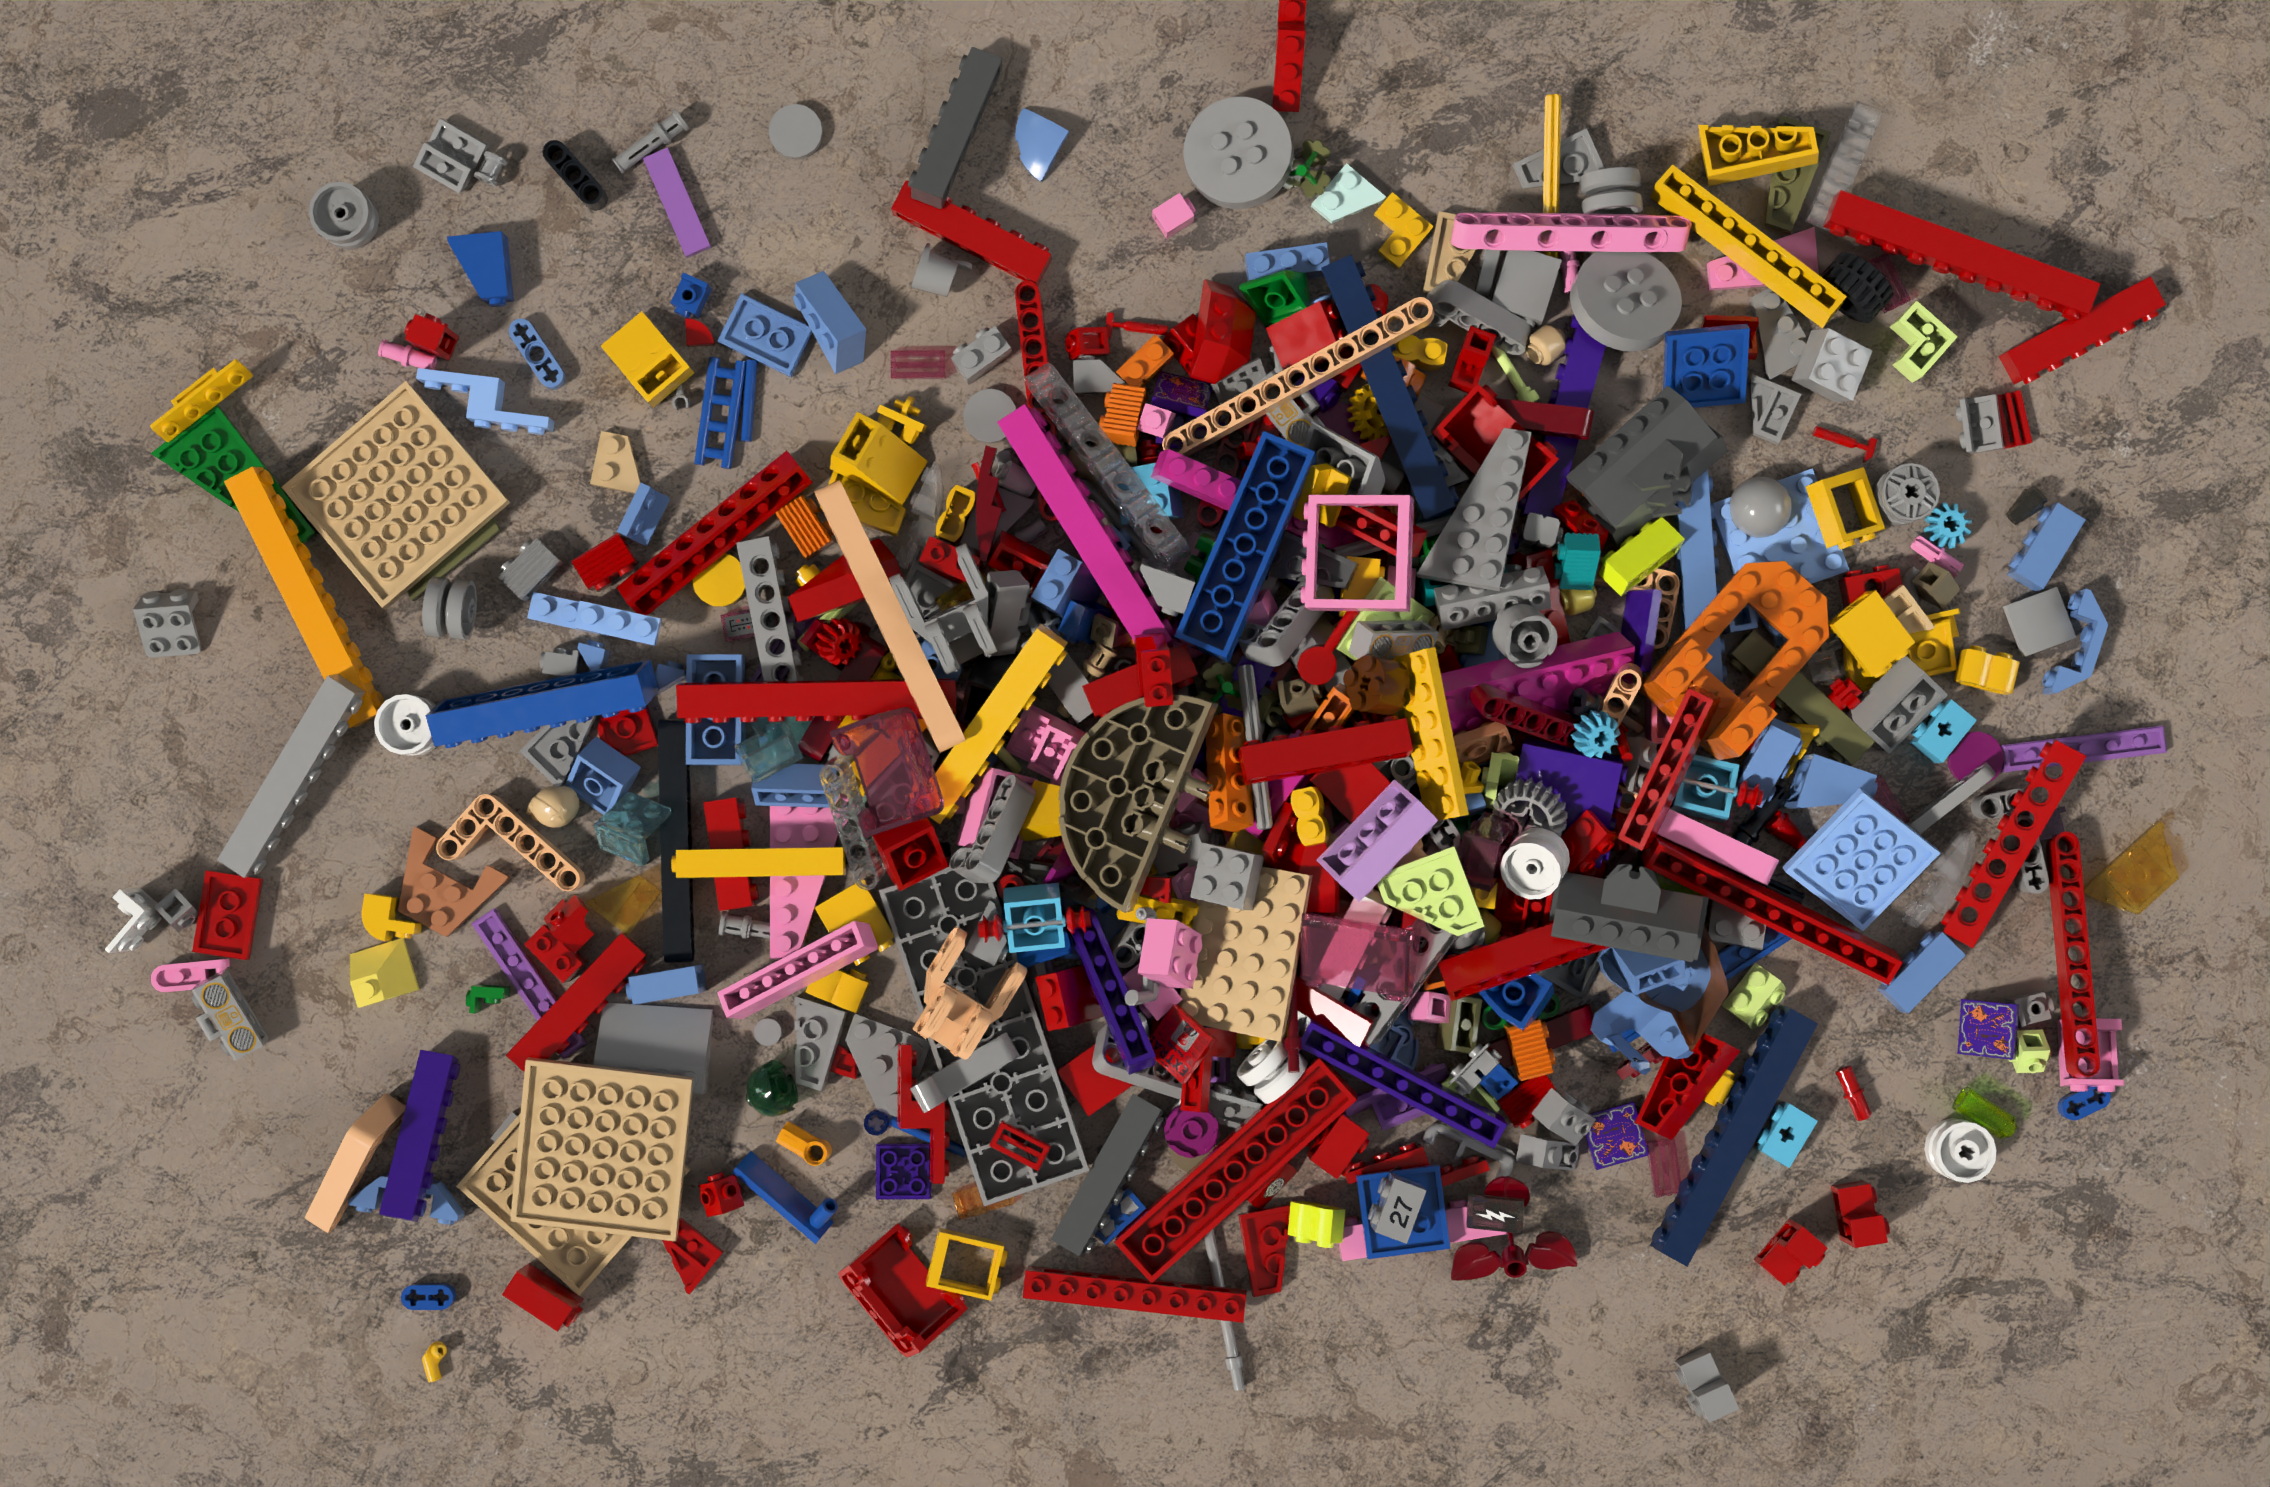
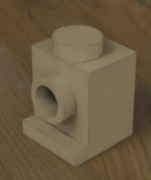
M1302 678L1286 683L1283 680L1277 682L1280 704L1288 718L1317 711L1320 707L1319 698H1323L1320 685L1309 684Z

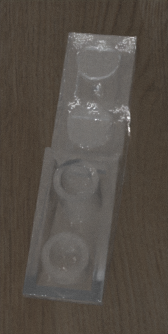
M933 462L931 468L926 467L921 477V482H924L920 492H914L909 506L912 507V514L919 517V520L912 522L907 533L911 537L906 546L902 545L896 556V560L899 561V567L907 572H910L920 549L925 548L929 536L937 538L936 525L943 513L944 488L940 465Z
M1972 830L1957 832L1950 839L1949 844L1951 846L1945 853L1940 852L1931 862L1933 867L1928 872L1936 880H1930L1923 887L1922 892L1924 894L1919 900L1912 901L1905 908L1904 913L1906 915L1901 920L1906 925L1918 928L1931 911L1935 914H1944L1953 903L1963 886L1972 863L1976 833Z

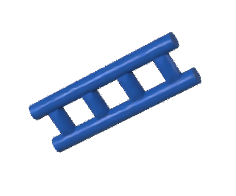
M709 357L694 464L705 466L706 458L722 460L721 468L732 469L746 362L736 360L735 369L719 367L720 358ZM717 377L733 379L731 395L715 393ZM713 404L729 406L727 422L711 420ZM709 431L726 433L723 449L707 447Z

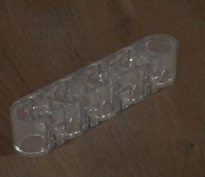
M1856 101L1808 209L1805 222L1829 232L1830 229L1823 227L1833 197L1840 190L1849 193L1883 111Z
M835 756L820 770V781L854 881L861 889L871 890L883 878L886 869L871 835L874 831L852 766L845 757ZM831 768L838 770L840 776L835 775ZM840 794L847 796L849 801H844ZM849 819L855 821L857 827L852 826L849 822ZM857 845L863 846L866 852L861 851ZM866 870L871 871L874 874V877L869 876L866 873Z

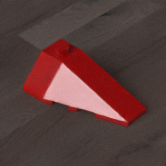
M880 539L870 541L888 580L899 573L903 578L896 557ZM844 555L788 597L797 623L865 601V597Z
M1296 827L1295 831L1291 833L1279 869L1313 875L1306 912H1339V883L1316 861L1327 849L1326 843L1304 846L1299 839Z

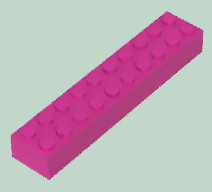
M1024 404L999 420L997 423L1133 641L1135 642L1134 635L1162 632L1168 647L1177 643L1174 637L1177 629L1171 620L1167 618L1164 620L1160 613L1162 612V607L1158 606L1153 595L1149 596L1145 590L1148 588V585L1143 575L1138 573V571L1134 572L1131 566L1135 563L1127 550L1119 548L1117 542L1120 541L1118 535L1108 524L1105 526L1102 521L1105 518L1103 511L1097 503L1095 504L1094 501L1090 502L1087 496L1091 492L1083 480H1080L1079 477L1075 478L1073 475L1077 471L1068 457L1064 454L1061 455L1058 451L1062 446L1054 434H1051L1050 431L1046 432L1044 427L1048 424L1040 411H1037L1035 407L1031 409Z

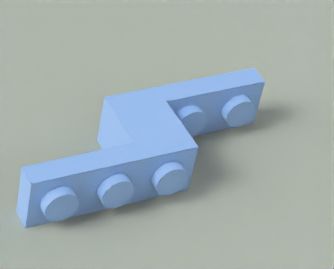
M422 368L417 369L416 379L425 384V388L441 390V386L452 387L451 391L468 393V389H470L466 418L474 422L475 427L490 429L491 424L500 425L501 430L517 432L518 428L528 429V433L535 435H544L545 431L553 432L555 421L549 417L502 411L505 382L500 378Z
M533 592L527 616L531 620L653 646L657 644L662 619L584 601L577 602Z

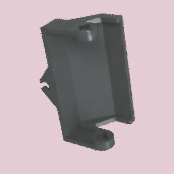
M1667 386L1574 468L1566 478L1571 485L1586 497V499L1582 498L1577 503L1609 531L1607 540L1619 549L1629 536L1635 535L1652 518L1682 514V509L1675 507L1676 503L1683 501L1687 507L1690 506L1693 482L1728 450L1723 436L1707 425L1684 397Z
M1632 864L1617 865L1606 878L1567 871L1558 887L1554 890L1549 922L1554 920L1551 933L1553 937L1688 962L1698 960L1709 900L1707 896L1662 889L1652 870L1639 866V872L1631 871Z

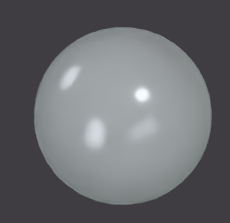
M1763 476L1753 477L1742 482L1734 490L1729 503L1734 525L1746 535L1755 538L1769 537L1778 533L1787 524L1792 511V502L1787 489L1777 480Z

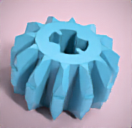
M1946 502L1941 503L1939 508L1935 507L1931 512L1932 516H1926L1924 519L1930 526L1925 527L1923 531H1931L1932 535L1928 540L1930 542L1937 540L1939 548L1945 545L1949 549L1955 548L1956 543L1963 544L1965 542L1963 535L1967 536L1972 532L1969 528L1965 527V525L1972 523L1971 519H1964L1963 517L1967 514V510L1963 509L1958 512L1959 507L1957 503L1952 504L1950 507ZM1944 523H1951V529L1945 528Z
M1590 710L1588 717L1581 715L1582 721L1580 724H1573L1574 728L1577 729V731L1571 734L1572 739L1575 740V748L1580 752L1582 751L1586 757L1592 758L1595 756L1602 758L1604 751L1611 754L1610 747L1612 745H1619L1615 739L1621 735L1617 728L1618 723L1604 711L1598 713Z

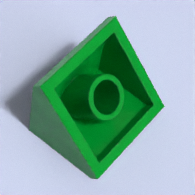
M1284 270L1242 283L1239 286V289L1266 328L1312 305L1307 275L1303 272Z

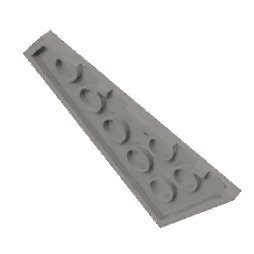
M1508 428L1502 430L1417 572L1418 578L1500 591L1532 436L1531 432Z

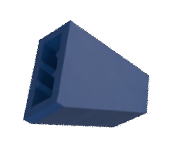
M502 231L447 237L450 247L476 292L486 304H489L491 307H502L506 305V302L514 301L508 237Z

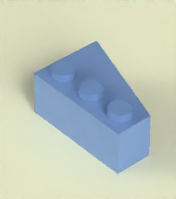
M822 271L796 282L795 295L793 296L795 306L802 312L834 373H840L864 361L866 328L827 274Z

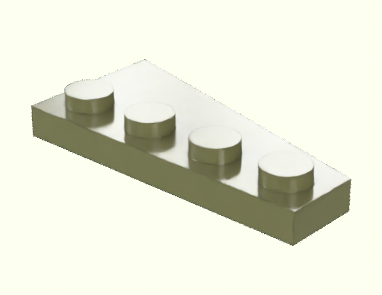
M1779 115L1778 126L1814 127L1819 151L1818 164L1771 174L1765 226L1791 235L1831 132Z

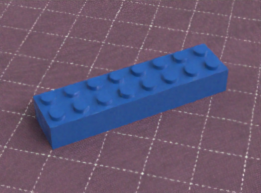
M1263 431L1174 637L1177 642L1227 663L1230 662L1297 507L1310 467L1315 465L1317 460L1315 451Z
M651 659L445 699L425 716L434 746L445 745V748H452L461 745L462 741L471 740V743H478L487 740L488 736L497 735L498 738H504L513 735L514 731L523 730L524 733H530L539 730L540 726L550 725V728H556L565 725L566 721L570 720L582 723L591 720L592 716L601 714L603 718H608L619 714V711L629 709L630 713L638 712L646 708L645 706L652 701L659 688Z

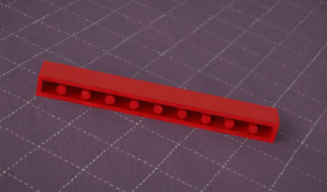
M1840 190L1833 197L1823 227L1830 229L1829 232L1833 235L1840 237L1850 236L1855 238V242L1864 246H1871L1872 244L1880 247L1881 251L1886 254H1899L1907 257V261L1913 264L1922 265L1924 263L1933 266L1932 269L1938 273L1958 275V279L1966 283L1977 282L1985 285L1984 288L1991 292L1999 293L2002 291L2008 293L2013 300L2020 302L2030 301L2035 303L2036 307L2041 310H2055L2062 313V317L2069 320L2077 321L2090 314L2100 283L1843 190Z
M957 678L937 679L953 714H956ZM904 679L679 683L676 685L677 718H685V723H701L702 718H713L714 723L730 722L729 718L740 717V722H757V717H768L769 722L785 721V717L796 716V721H812L813 716H824V721H838L840 716H851L852 720H868V715H879V720H894L896 715H907V719H923Z
M1658 834L1652 846L1644 850L1641 855L1646 868L1887 985L1891 983L1903 963L1896 950Z

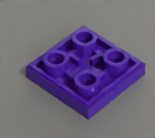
M877 1143L876 1200L931 1199L930 1143Z

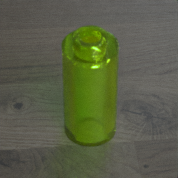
M1970 1087L1962 1089L1954 1100L1953 1110L1973 1123L1985 1128L1990 1134L2000 1140L2005 1137H2011L2017 1128L2015 1116Z

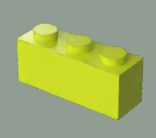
M1660 517L1654 523L1651 521L1647 522L1640 529V534L1636 537L1629 536L1621 544L1618 551L1614 552L1611 550L1601 560L1603 565L1599 575L1621 597L1680 550L1685 538L1663 517Z

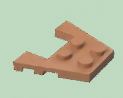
M1486 722L1479 726V728L1468 732L1461 731L1453 736L1460 771L1463 763L1466 761H1473L1478 765L1491 760L1492 752H1507L1517 756L1506 725L1498 722Z
M414 826L398 911L439 934L449 937L478 907L494 895L493 893L510 879V876L490 865H486L474 889L426 864L439 838Z

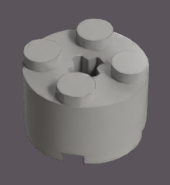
M1517 604L1509 608H1503L1498 612L1492 631L1495 647L1512 663L1521 668H1533L1542 664V660L1548 654L1551 656L1557 645V631L1550 620L1541 612L1527 604Z

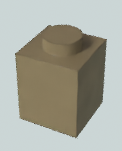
M1930 561L1912 580L1921 598L1942 610L1961 590L1950 571Z

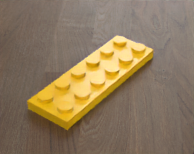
M1426 648L1395 657L1393 660L1401 662L1406 667L1410 679L1409 689H1405L1403 698H1407L1403 705V710L1413 746L1411 756L1414 760L1417 775L1416 781L1419 786L1422 804L1438 821L1469 815L1436 648Z

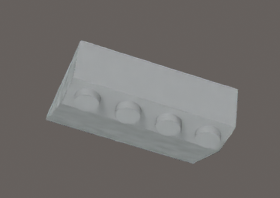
M608 1002L602 1009L594 1065L694 1077L692 1094H704L708 1091L714 1009Z

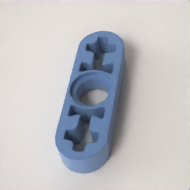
M526 319L514 320L509 326V335L540 382L551 390L561 388L566 381V374L535 327ZM520 326L529 328L526 330V334L532 342L527 343L520 335L516 336L519 333L518 328ZM541 347L545 352L543 359L537 362L532 361L530 357L532 349ZM548 365L554 373H559L556 375L557 381L554 383L551 380L546 381L549 378L548 373L544 368H541L540 371L538 368Z

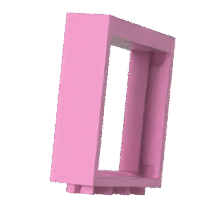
M1309 495V502L1304 504V519H1308V530L1303 532V547H1307V558L1302 560V575H1306V586L1301 588V603H1305L1306 609L1310 611L1410 612L1414 499L1410 495ZM1319 505L1398 506L1395 600L1316 599Z

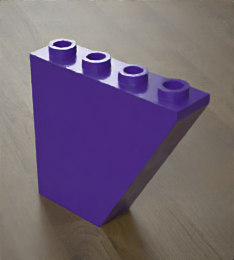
M1525 736L1516 780L1522 778L1526 782L1527 779L1532 777L1535 784L1542 780L1544 787L1552 786V793L1560 794L1559 801L1566 803L1564 810L1568 812L1567 826L1562 835L1586 810L1593 811L1609 831H1614L1617 819L1611 818L1613 808L1619 809L1622 793L1617 792L1619 782L1625 783L1628 767L1623 766V760L1618 755L1603 753L1602 758L1595 756L1590 758L1586 757L1582 751L1580 752L1576 748H1568L1551 741ZM1610 851L1601 854L1595 861L1594 867L1601 869L1602 860L1608 861Z

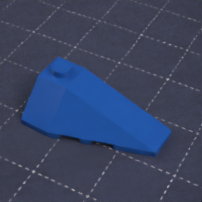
M1447 951L1445 955L1448 956L1454 953ZM1534 973L1478 993L1500 1018L1524 1031L1541 1014L1554 994L1553 983Z

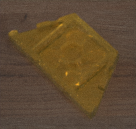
M2156 821L2084 886V894L2132 914L2139 915L2179 879L2176 866L2172 862L2173 855L2170 845H2167L2165 840L2163 822Z

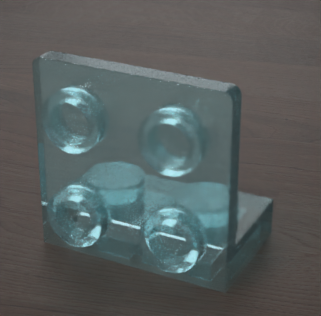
M627 792L594 824L600 849L644 866L650 860L645 839L671 815V809L632 792Z

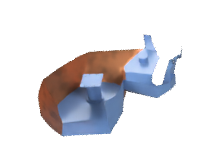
M1705 926L1703 928L1698 960H1693V962L1685 961V977L1638 995L1633 994L1604 953V950H1602L1597 958L1601 972L1609 982L1624 992L1594 1014L1591 1031L1599 1041L1616 1047L1631 1061L1630 1066L1642 1075H1647L1651 1068L1649 1061L1622 1037V1032L1633 1029L1662 1056L1682 1059L1688 1058L1694 1053L1692 1052L1693 1048L1728 995L1727 979L1716 947Z

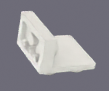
M141 888L119 889L112 898L119 903L118 908L123 913L129 916L133 915V917L105 948L108 953L135 950L143 942L142 936L148 929H153L161 920V914L154 908L158 903Z

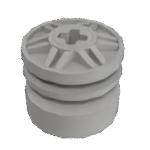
M1914 463L1899 465L1877 478L1871 488L1882 521L1894 526L1907 525L1924 518L1934 510L1940 496L1938 480L1934 474L1923 465ZM1908 488L1912 491L1909 498L1905 495Z

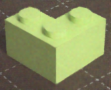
M1915 301L1890 326L1895 333L1909 344L1908 348L1892 366L1913 383L1930 369L1958 336L1918 301Z

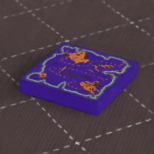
M1160 371L1151 405L1199 417L1206 413L1212 387L1207 382Z
M1961 999L1957 1054L2016 1060L2019 1004Z
M1633 1101L1590 1113L1596 1121L1585 1136L1596 1170L1649 1155L1642 1128L1635 1123L1638 1114Z

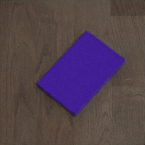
M1656 589L1628 591L1626 594L1621 634L1635 646L1634 664L1640 667L1642 673L1651 671L1662 591Z

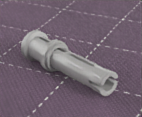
M676 109L672 111L673 114L660 124L656 122L652 127L654 130L612 159L622 174L663 143L669 145L672 138L683 130L688 131L690 129Z
M723 911L720 919L719 935L723 936L727 933L740 935L742 939L750 938V936L770 939V922L753 920V917L748 914L743 917L730 915L727 911Z

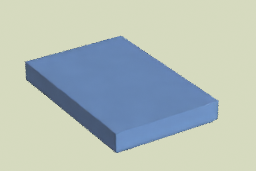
M741 293L718 338V343L792 378L813 332L809 325Z

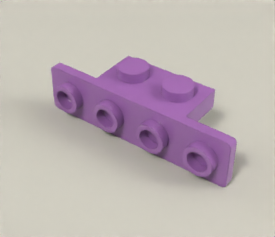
M1445 1063L1439 1065L1431 1064L1419 1072L1435 1082L1448 1077ZM1374 1087L1368 1093L1358 1094L1357 1100L1345 1110L1346 1116L1349 1117L1373 1108L1382 1131L1427 1114L1377 1087Z

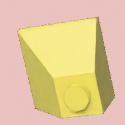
M404 938L350 954V983L358 1008L420 990Z

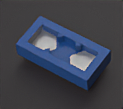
M1129 1187L1125 1190L1117 1206L1112 1205L1108 1213L1111 1215L1107 1226L1104 1230L1099 1229L1096 1234L1106 1246L1147 1209L1145 1204Z

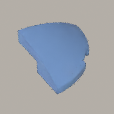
M1023 108L1019 115L1015 132L1016 142H1018L1021 153L1020 159L1029 173L1042 182L1054 163L1055 156L1068 137L1069 131Z
M1404 1009L1379 1044H1372L1370 1048L1414 1070L1418 1058L1419 1041L1413 1037L1411 1026L1414 1025V1022L1407 1020L1408 1012Z

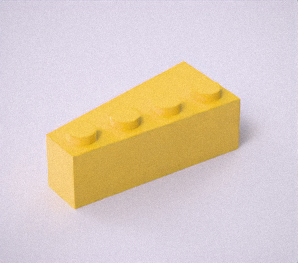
M1698 125V136L1708 187L1818 164L1819 151L1814 127L1777 126L1776 128H1761L1762 126H1751V128L1734 127V125H1722V127Z

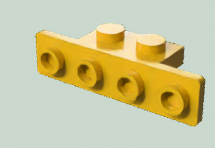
M234 359L219 372L213 367L172 399L171 402L174 407L150 425L151 429L163 440L170 442L251 379L253 374L238 359Z

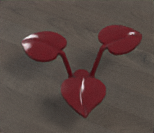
M1510 1176L1495 1178L1486 1186L1483 1193L1486 1209L1498 1213L1497 1210L1510 1215L1509 1211L1524 1209L1530 1200L1528 1187L1522 1181ZM1505 1218L1509 1245L1503 1250L1502 1257L1495 1250L1489 1252L1488 1247L1483 1243L1471 1242L1464 1244L1458 1248L1454 1255L1451 1280L1461 1281L1486 1277L1493 1274L1499 1266L1504 1268L1506 1275L1509 1277L1518 1278L1526 1273V1265L1529 1262L1535 1268L1551 1270L1568 1266L1577 1267V1257L1569 1239L1555 1231H1546L1538 1234L1535 1243L1528 1244L1524 1255L1523 1249L1514 1244L1511 1219Z

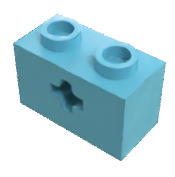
M1952 699L1939 703L1930 713L1931 716L1926 723L1921 722L1912 732L1914 738L1910 741V744L1933 763H1943L1977 721ZM1938 725H1943L1942 731L1944 734H1938L1940 732V728L1937 727Z
M1783 1101L1781 1105L1777 1104L1770 1114L1772 1120L1767 1128L1761 1129L1756 1138L1757 1145L1755 1148L1790 1168L1818 1121ZM1781 1129H1785L1788 1133L1786 1138L1782 1137V1134L1779 1133Z

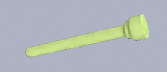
M1493 345L1491 351L1517 391L1516 396L1518 400L1538 402L1541 398L1536 390H1532L1530 386L1527 387L1505 351Z

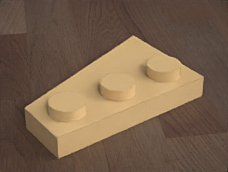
M1438 212L1423 293H1429L1444 280L1458 282L1476 249H1461L1452 245L1451 237L1456 214Z

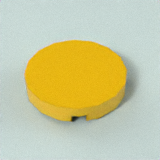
M727 553L723 554L692 581L695 593L703 602L713 607L733 605L742 598L746 591L740 561Z

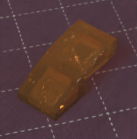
M977 1185L952 1193L959 1220L981 1215L987 1211L1010 1206L1015 1203L1014 1197L984 1206Z

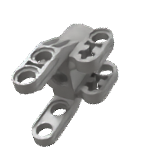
M966 543L955 549L958 554L959 566L974 598L952 606L925 620L909 583L902 578L900 573L889 578L911 628L932 644L946 674L953 671L957 672L961 668L960 664L983 653H985L986 657H990L991 654L998 651L987 626L989 591Z

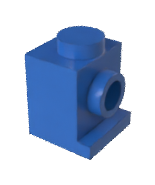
M683 272L682 279L670 303L675 308V313L685 318H690L691 315L699 318L712 288L708 283ZM687 292L693 293L692 299L684 300Z

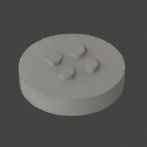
M1250 97L1225 98L1205 108L1191 124L1185 138L1183 150L1185 166L1195 188L1210 202L1230 209L1251 208L1272 198L1287 181L1294 158L1292 139L1283 118L1270 105Z
M1597 251L1583 263L1570 289L1571 308L1580 326L1596 341L1621 351H1642L1659 344L1664 340L1665 333L1670 331L1678 320L1682 307L1681 292L1675 277L1662 262L1646 252Z

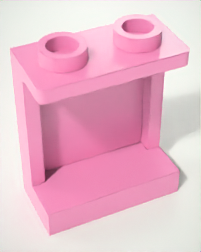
M2096 1018L2100 1069L2094 1076L2080 1079L2072 1077L2067 1072L2062 1020H2057L2060 1086H2068L2072 1092L2088 1091V1087H2098V1092H2115V1087L2124 1086V1080H2119L2116 1041V1031L2122 1030L2121 1019ZM2078 1030L2076 1039L2080 1044H2083L2085 1041L2084 1034ZM2080 1058L2079 1068L2081 1071L2086 1072L2087 1063L2084 1059Z

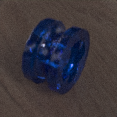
M879 1110L871 1111L864 1119L865 1130L871 1135H881L889 1126L888 1115ZM878 1115V1119L884 1120V1125H880V1130H876L875 1126H870L869 1120L872 1121V1116Z

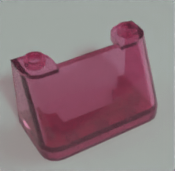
M903 707L879 713L830 731L833 746L838 753L843 756L853 755L869 807L863 809L859 814V826L864 838L942 812L944 808L943 796L917 716L912 709Z
M1304 912L1301 918L1300 979L1306 980V986L1321 988L1322 983L1386 994L1387 1000L1403 1002V997L1412 996L1422 929L1380 925L1338 918L1337 916H1327V914L1319 912Z

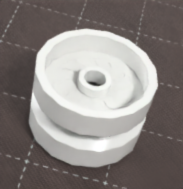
M409 694L395 695L386 700L377 710L374 720L375 734L380 744L389 751L401 755H424L434 750L436 747L434 746L425 715L436 704L429 699Z
M1544 828L1524 830L1515 837L1503 855L1500 865L1502 879L1511 891L1526 899H1541L1549 896L1558 887L1567 872L1570 862L1569 850L1563 839L1550 830Z
M1266 1039L1245 1058L1237 1071V1076L1246 1086L1255 1085L1254 1094L1263 1104H1268L1282 1096L1298 1081L1306 1070L1308 1062L1299 1053L1300 1072L1289 1073L1288 1051H1285V1041L1279 1042Z
M1957 1118L1942 1120L1933 1126L1926 1137L1924 1148L1927 1161L1936 1172L1952 1180L1966 1183L1980 1180L1986 1176L1995 1164L1997 1152L1994 1139L1985 1128L1976 1123Z

